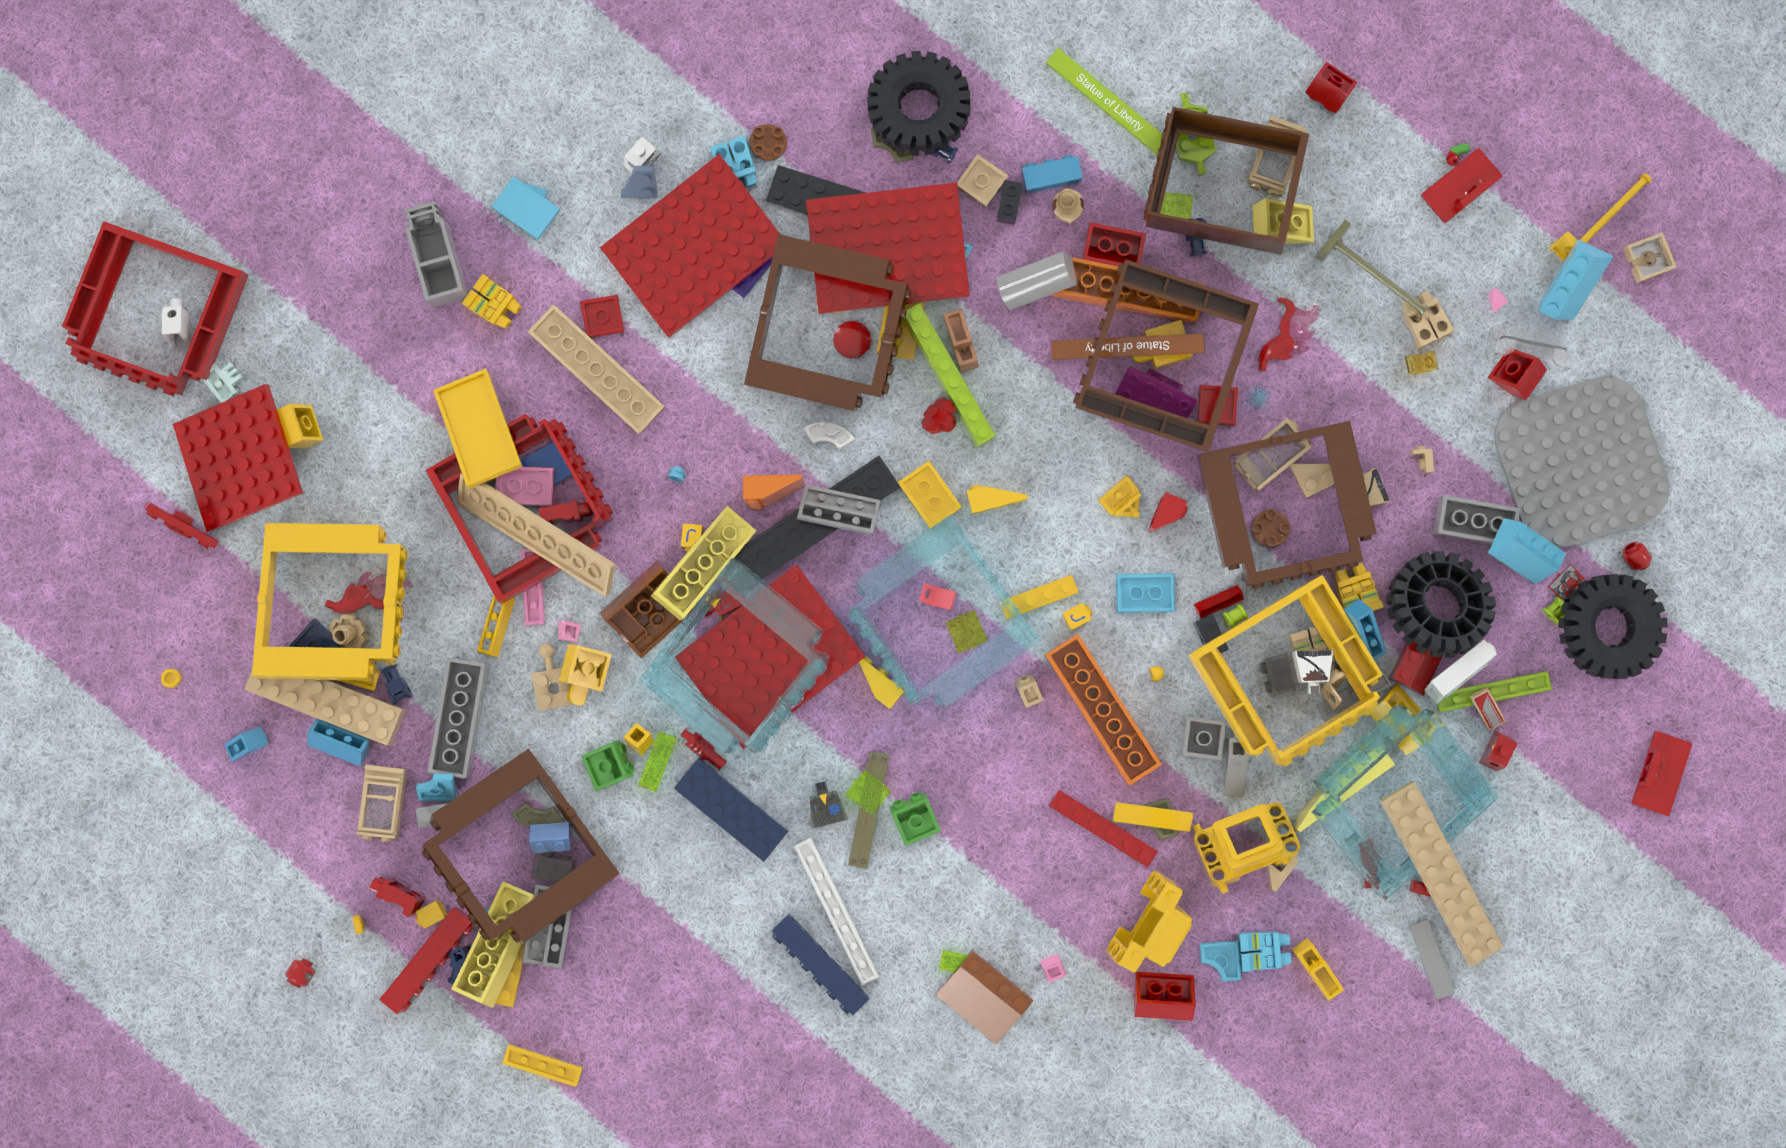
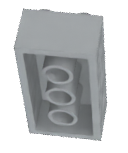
M1443 495L1438 498L1433 535L1492 545L1503 519L1519 521L1521 508Z

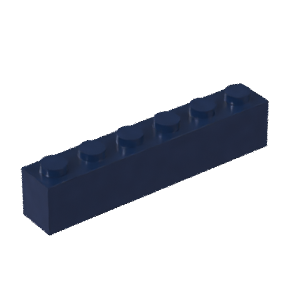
M790 914L772 929L774 933L772 937L779 944L783 943L787 947L786 952L792 958L796 956L801 961L799 965L806 972L810 971L814 975L813 980L819 986L823 984L828 989L826 991L828 996L832 1000L837 999L841 1003L840 1008L847 1015L851 1013L853 1016L870 999L860 986Z

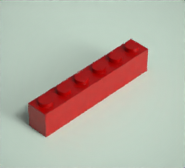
M457 906L452 908L379 999L383 1004L396 1014L402 1011L405 1013L412 1005L410 1000L422 993L424 990L423 984L426 981L430 982L437 974L435 969L439 965L442 967L449 959L448 953L454 948L459 947L461 944L460 938L463 935L467 936L474 928L467 914Z

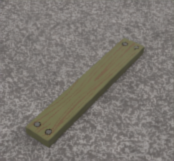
M870 752L848 863L849 866L864 869L868 867L889 760L888 754Z

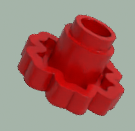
M944 397L937 399L934 405H929L924 412V418L921 421L922 428L931 434L940 433L941 431L951 432L956 426L955 417L952 415L956 410L955 404Z

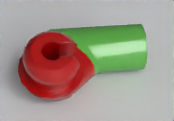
M1464 143L1451 147L1446 157L1447 164L1451 166L1457 165L1460 154L1470 151L1469 144Z

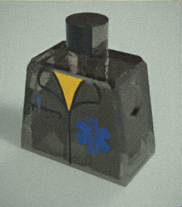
M826 781L816 783L817 795L810 797L812 829L848 820L847 813L837 791L828 792Z

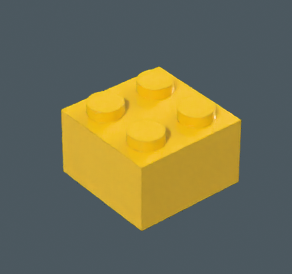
M288 404L277 409L289 448L305 449L324 441L312 405Z

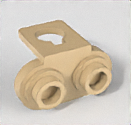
M1338 669L1330 673L1329 682H1323V688L1321 689V693L1334 710L1342 702V699L1335 690L1341 686L1347 677L1344 671H1338ZM1330 693L1335 697V702L1331 699Z

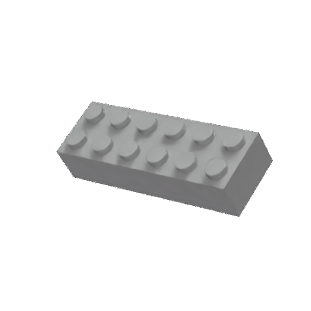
M447 657L427 773L453 774L454 777L465 779L471 777L490 664Z

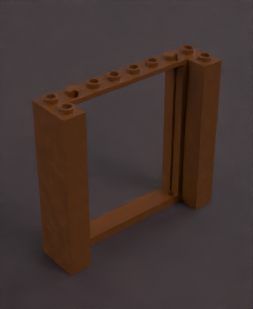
M1125 260L1124 263H1120L1116 272V275L1119 276L1118 282L1114 281L1111 288V293L1114 294L1111 301L1107 300L1104 309L1107 315L1105 319L1101 318L1098 327L1101 333L1099 338L1095 337L1092 345L1095 351L1093 356L1089 355L1086 362V367L1089 368L1087 374H1083L1079 385H1082L1080 393L1076 392L1073 400V403L1076 404L1075 408L1209 452L1259 303ZM1123 286L1242 325L1208 425L1089 386Z

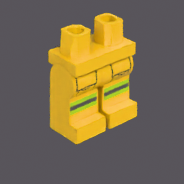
M482 274L473 288L489 299V301L471 289L462 304L494 326H500L507 330L512 321L505 315L509 310L517 315L521 311L522 306L513 295Z
M1358 563L1359 566L1352 567L1354 576L1348 578L1345 568L1334 572L1336 580L1334 586L1343 609L1359 599L1373 611L1384 607L1377 594L1370 571L1366 572L1363 563Z

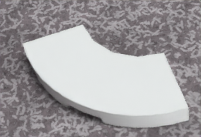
M818 422L803 428L813 445L819 442H829L841 450L856 440L848 430L833 423Z

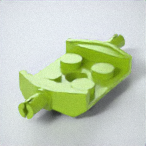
M1188 92L1180 94L1183 104L1182 109L1202 113L1208 112L1206 107L1191 105ZM1179 133L1176 144L1179 160L1197 165L1199 176L1207 174L1204 162L1217 151L1214 140L1199 136L1196 140H1190L1187 134Z

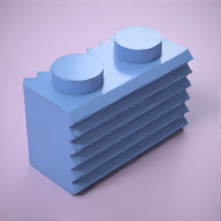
M570 822L530 825L529 843L531 853L569 851L572 834Z

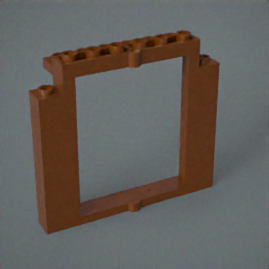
M778 234L744 385L851 411H857L858 408H861L863 403L861 393L884 398V394L887 395L889 391L888 377L892 376L894 369L892 360L898 352V346H896L897 338H900L902 335L903 327H900L901 321L905 319L907 314L905 304L906 300H909L911 296L910 285L888 280L894 268L891 260ZM783 265L893 291L872 385L762 359Z
M1350 421L1197 455L1222 567H1228L1230 571L1239 569L1240 564H1242L1243 572L1241 577L1242 580L1246 581L1247 587L1252 586L1253 589L1264 587L1266 582H1271L1272 585L1283 583L1282 579L1289 577L1290 581L1302 578V574L1309 573V577L1321 574L1320 571L1328 569V572L1340 570L1339 566L1346 565L1347 568L1359 566L1358 562L1363 561L1358 538H1360L1361 542L1370 540L1372 535L1377 534ZM1323 436L1350 547L1349 552L1256 572L1230 457Z
M529 748L431 814L430 819L432 821H430V824L436 832L439 830L440 833L422 845L423 851H421L427 861L431 860L435 865L433 867L435 873L439 877L443 876L446 881L444 884L450 893L454 892L458 897L456 899L458 905L462 909L466 908L469 913L467 916L471 923L479 926L481 937L485 941L489 940L490 943L499 940L504 933L511 930L510 935L513 940L523 945L620 874ZM537 779L567 822H570V826L593 857L496 925L439 845Z

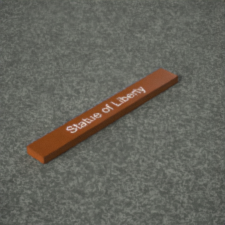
M1205 334L1105 338L1099 358L1205 353ZM1094 339L1051 341L1052 360L1088 359L1089 355L1093 356L1095 351L1092 348Z

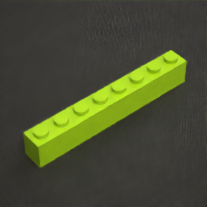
M920 303L908 309L903 321L948 399L955 404V411L976 448L992 440L996 435Z

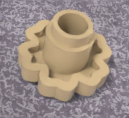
M343 614L340 618L333 619L329 626L333 640L342 645L340 648H362L367 641V636L364 634L367 631V627L364 625V621L362 619L357 620L354 614Z

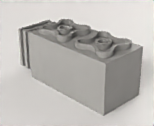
M436 202L423 203L404 210V213L407 215L406 220L409 222L408 227L405 229L426 302L433 308L464 300L469 294L451 228L443 219L442 209Z

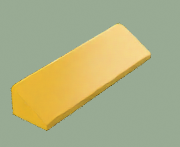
M493 595L477 652L494 657L499 656L516 597L503 603L500 613L497 614L493 613L497 600ZM491 619L497 621L494 632L488 631ZM485 637L491 640L488 651L482 649Z
M1115 802L1113 814L1114 822L1190 832L1193 819L1192 812Z

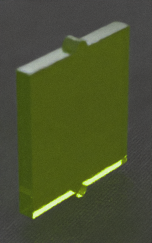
M1165 192L1160 214L1185 219L1191 218L1193 195Z
M975 610L964 615L959 614L957 618L946 622L959 653L970 648L975 649V646L988 641Z
M864 770L858 779L853 781L854 784L845 795L869 814L873 815L880 804L883 805V800L890 793L891 789Z

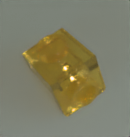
M1435 351L1405 357L1408 375L1424 374L1438 369Z

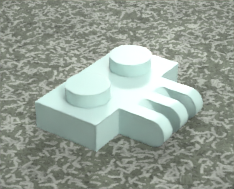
M229 363L223 369L213 364L209 379L204 380L221 403L240 394L234 386L243 377L241 374L237 375L239 371L233 369L234 365L232 363Z

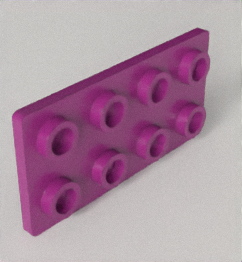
M1129 366L1115 392L1116 395L1185 418H1189L1197 403V399L1181 392L1183 384L1151 368L1145 374Z

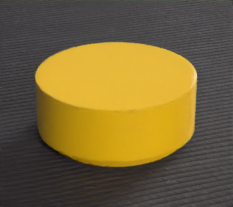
M167 669L161 675V682L165 687L175 688L181 682V674L176 669Z
M354 915L353 924L357 935L363 934L365 927L362 915Z

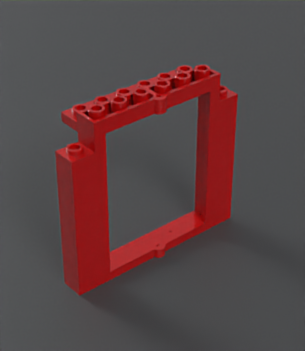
M103 221L61 326L68 330L67 334L77 337V339L68 337L65 344L72 347L70 355L77 357L76 361L87 365L90 362L94 364L93 368L105 371V369L112 370L110 373L121 378L123 375L129 377L128 380L139 384L142 381L146 383V387L157 390L159 387L164 389L163 393L174 397L175 394L182 396L189 378L198 382L201 379H209L210 370L216 361L249 275L242 270ZM133 242L218 272L178 376L170 374L169 377L92 350Z
M527 414L508 423L507 425L518 455L544 440L552 438L595 514V517L592 518L593 520L568 533V535L594 551L601 549L600 542H602V538L597 531H593L612 521L611 514H613V511L608 503L604 504L601 498L604 495L599 487L595 488L592 482L595 479L591 472H586L583 467L586 463L580 454L577 456L574 449L577 447L571 438L568 439L566 437L567 429L562 422L558 423L556 419L550 422L543 419L538 422L541 427L537 428L538 425L533 417L529 418ZM456 454L425 470L500 604L511 600L562 571V569L543 557L533 553L494 575L474 536L450 496V493L459 489L460 474L462 473Z

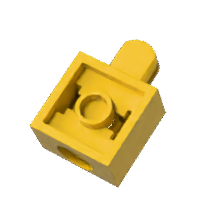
M1182 320L1145 330L1143 336L1183 335L1186 333ZM1193 355L1135 356L1131 358L1135 363L1151 360L1153 369L1157 370L1190 360Z
M568 644L559 681L570 684L567 694V701L570 704L578 706L585 704L589 689L602 692L612 654L580 645Z

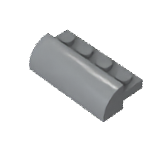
M805 484L797 520L873 535L881 500Z
M535 884L533 895L537 897L551 886ZM571 910L525 943L522 962L562 969Z

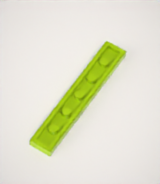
M1544 671L1457 689L1439 703L1437 709L1438 713L1475 706L1470 696L1486 687L1495 701L1552 690L1549 673Z

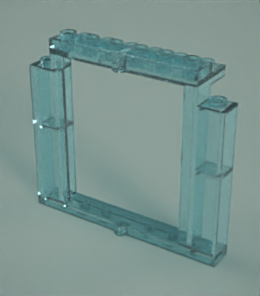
M952 515L943 519L857 579L855 582L857 586L855 588L861 596L865 595V598L848 609L849 615H847L853 625L857 624L860 628L858 632L862 639L870 642L872 646L869 648L875 657L879 655L882 659L881 665L887 673L890 671L894 676L892 681L896 687L903 689L905 692L903 696L909 704L913 703L914 706L934 693L935 697L933 698L939 707L943 706L945 709L1040 641ZM960 545L1015 623L919 690L864 610L951 549Z
M731 558L689 615L683 619L680 627L639 680L723 753L734 752L740 745L739 741L751 752L759 753L766 749L771 736L774 737L779 732L781 723L788 720L792 715L791 711L794 706H798L802 702L804 693L812 689L816 683L815 679L817 676L822 675L826 671L829 656L812 647L821 640L823 630L743 563ZM724 590L809 660L784 694L779 697L774 707L751 737L667 666Z
M1400 704L1393 707L1383 719L1378 720L1369 732L1364 733L1359 740L1347 748L1340 758L1335 759L1331 766L1319 773L1317 779L1313 781L1326 798L1316 805V808L1312 811L1313 815L1376 895L1385 901L1418 871L1410 856L1395 870L1341 802L1339 797L1410 734L1464 805L1460 811L1440 828L1448 843L1499 798L1436 712L1425 709L1416 716L1408 708Z

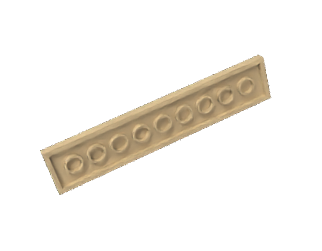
M460 474L457 504L606 597L610 594L615 563L485 482L469 489L466 486L463 474Z
M1410 781L1379 800L1468 966L1473 967L1503 948L1500 939L1415 781Z

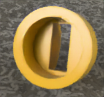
M1149 667L1152 682L1163 679L1164 670L1161 667Z

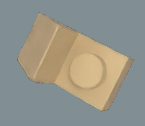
M1294 858L1291 859L1289 864H1279V867H1281L1279 870L1273 865L1266 866L1269 889L1276 892L1299 861Z

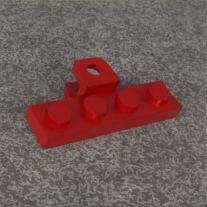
M149 501L144 505V509L147 511L146 515L155 520L157 518L164 520L163 524L169 529L189 539L192 537L198 539V544L207 549L209 546L214 549L217 546L218 541L215 538L192 526L193 518L180 510L175 509L172 515Z

